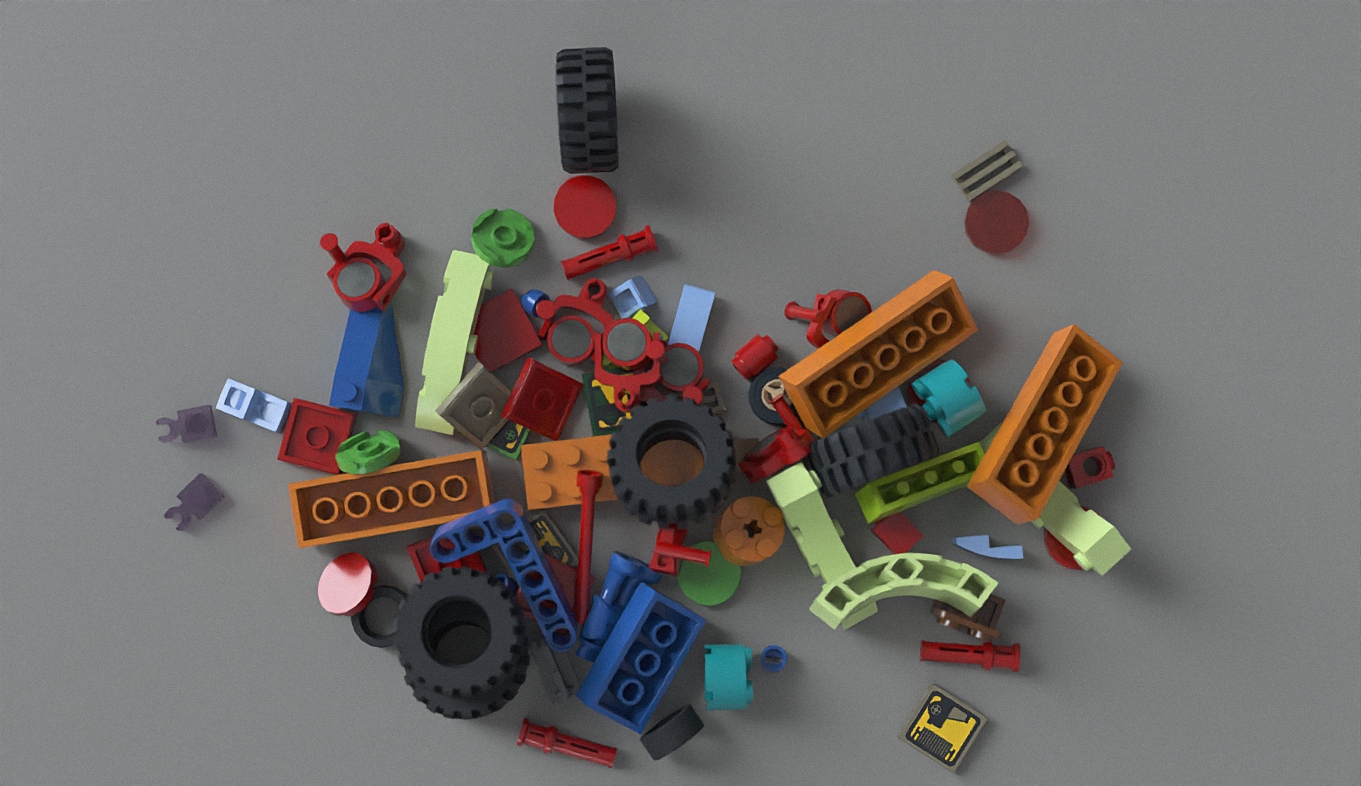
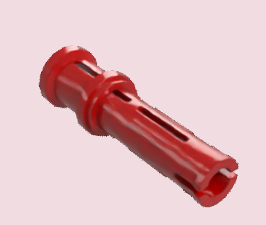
M646 225L644 230L628 236L625 234L619 235L620 237L617 238V242L565 261L562 260L561 264L567 280L625 259V262H632L634 257L650 251L654 253L659 252L650 225Z
M921 640L920 661L981 665V668L985 670H991L994 667L1011 669L1012 672H1018L1020 666V644L1014 643L1012 646L993 645L992 641L991 643L986 641L982 645Z
M524 717L516 746L528 745L542 749L544 754H551L552 751L612 768L617 751L616 747L613 748L558 732V728H555L556 726L551 725L548 728L530 723V720Z

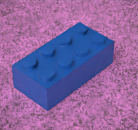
M640 582L575 696L588 708L641 734L705 624L706 619L681 603Z

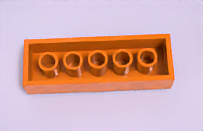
M933 270L782 373L779 378L805 427L818 436L825 438L977 332L978 328L954 278Z
M1076 324L1054 332L967 487L1016 525L1038 520L1123 362Z
M611 435L521 445L528 510L582 504V493L579 492V487L576 486L577 471L579 470L603 472V486L599 488V493L595 494V503L618 500L611 482L607 461L608 451L611 449L609 443ZM681 440L660 442L651 447L641 460L643 474L651 481L665 486L681 485L689 482L700 473L704 465L703 454L692 444Z
M484 450L387 466L365 474L346 473L288 484L298 549L445 524L495 503L487 451Z

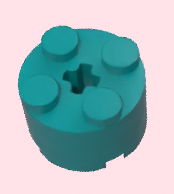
M953 359L942 363L911 383L917 396L925 401V404L921 407L924 409L927 418L931 422L937 420V425L946 438L975 421L986 412L985 404L975 386L971 388L966 380L969 376Z
M744 644L704 645L706 711L746 710V705H751V700H753L752 680H746V673H750V667L752 666L751 647H744Z

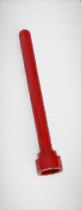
M597 470L577 471L576 486L579 487V492L582 493L575 619L579 624H584L589 611L595 494H598L599 488L603 486V472Z

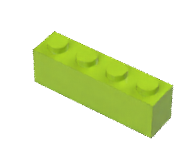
M976 442L869 482L855 496L868 524L966 487L985 453L980 443Z

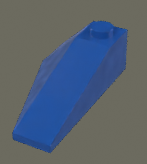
M392 301L385 312L379 310L378 307L365 312L350 310L335 370L329 406L399 418L405 386L394 327Z

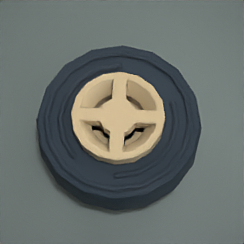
M773 367L762 371L753 379L748 391L749 404L753 413L760 420L772 425L785 424L774 406L768 404L770 400L781 393H784L783 398L795 416L799 415L779 378L782 373L788 370L783 367Z

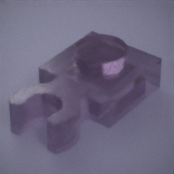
M212 405L177 411L178 420L176 421L165 417L156 420V425L167 424L170 427V433L167 436L159 437L160 442H172L179 435H181L183 443L217 437Z
M198 474L176 496L182 504L169 508L165 512L164 517L170 519L176 513H179L182 516V521L177 525L176 529L178 531L185 530L190 525L193 514L198 519H202L225 496L203 474Z

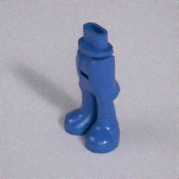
M614 551L609 560V570L600 596L594 595L592 598L593 604L583 624L579 636V641L582 643L576 655L584 660L595 662L640 582L657 584L660 582L663 574L652 572L649 564L635 557H629L622 552Z

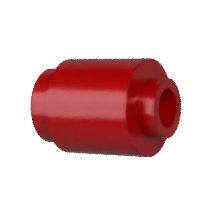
M757 334L734 353L736 357L730 362L747 381L752 376L754 378L778 359L775 352L779 348L768 335L762 338Z

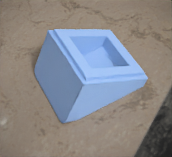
M642 276L629 279L608 294L622 319L631 318L640 309L644 311L657 302Z

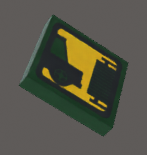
M620 368L605 370L608 373L623 376L633 375L634 370ZM595 372L581 374L592 436L610 435L618 432L617 424L622 417L630 419L631 413H624L617 408L614 403V387H608L599 383L595 378ZM626 394L623 397L622 402L624 404L630 400L631 394ZM641 403L640 406L644 408L648 405L647 403Z

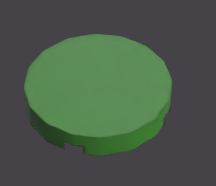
M498 208L489 209L482 213L473 224L471 234L473 250L481 260L496 267H516L525 262L533 252L535 244L532 224L524 215L515 210L507 208L505 211H497Z
M384 430L377 431L378 435L370 436L369 432L352 436L341 443L337 449L338 453L335 454L338 467L343 472L350 474H365L387 467L397 460L401 454L399 438L394 433Z
M704 541L696 543L690 548L704 551L712 549L709 568L705 564L684 560L680 574L677 577L679 586L684 594L697 604L711 606L723 603L734 594L739 586L740 566L727 561L721 555L722 553L715 542Z

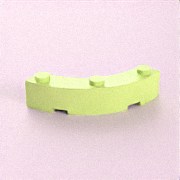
M453 250L443 280V283H445L443 296L439 295L424 357L421 375H425L423 389L418 394L416 428L450 435L454 433L455 428L436 412V409L465 378L469 354H475L478 335H474L485 291L486 289H492L495 275L494 271H490V264L481 260L477 254Z
M1002 423L979 442L984 453H986ZM1058 481L1038 520L1031 522L1038 529L1044 526L1075 555L1074 559L1084 570L1088 571L1092 568L1103 576L1131 548L1113 525L1091 509L1087 512L1080 507L1081 505L1078 503L1079 500Z
M800 462L767 480L772 495L781 508L782 515L814 577L821 575L826 584L822 585L823 590L839 576L856 568L840 539L845 535L836 518L830 519L818 491L822 484L813 469L807 472L803 463ZM876 602L869 603L848 616L841 623L844 630L878 612Z
M901 553L867 561L846 574H842L820 593L809 610L835 630L853 612L869 603L887 597L912 595L939 600L971 617L982 606L999 582L968 564H959L951 560L942 559L943 556L923 553Z

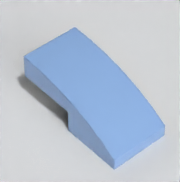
M688 284L684 285L668 345L685 343L695 348L699 353L716 292Z
M228 378L216 408L277 433H282L292 403Z
M988 535L951 537L953 545L971 553L994 558L1023 559L1022 545L989 547Z

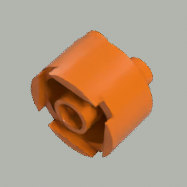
M754 496L743 497L730 504L717 517L713 528V539L722 553L721 555L730 563L738 566H752L771 557L780 548L785 534L783 515L780 509L769 501ZM746 526H749L750 530L754 532V535L750 538L748 537V531L743 530Z

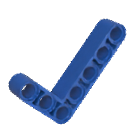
M513 499L500 500L446 523L436 530L431 542L430 551L434 559L442 563L455 561L499 542L550 647L556 651L563 652L568 651L574 646L578 627L575 616L523 508L517 501ZM505 512L510 513L515 517V521L505 523L501 521L499 515ZM474 525L480 526L484 529L485 534L480 536L474 535L469 531V527ZM444 538L450 539L455 546L453 548H444L439 543V540ZM524 542L529 546V549L521 552L516 550L513 544ZM533 570L538 571L543 575V578L533 580L528 577L527 573ZM545 599H551L557 605L553 608H546L540 602ZM562 627L568 629L570 634L560 636L554 630Z

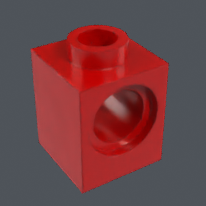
M1104 446L1073 454L1064 470L1070 489H1077L1113 478L1112 470L1115 469V463L1110 451H1105ZM1087 458L1093 459L1097 466L1096 472L1092 476L1086 474L1083 469L1084 461Z
M901 512L873 522L875 525L870 529L893 555L906 553L923 537L918 529Z

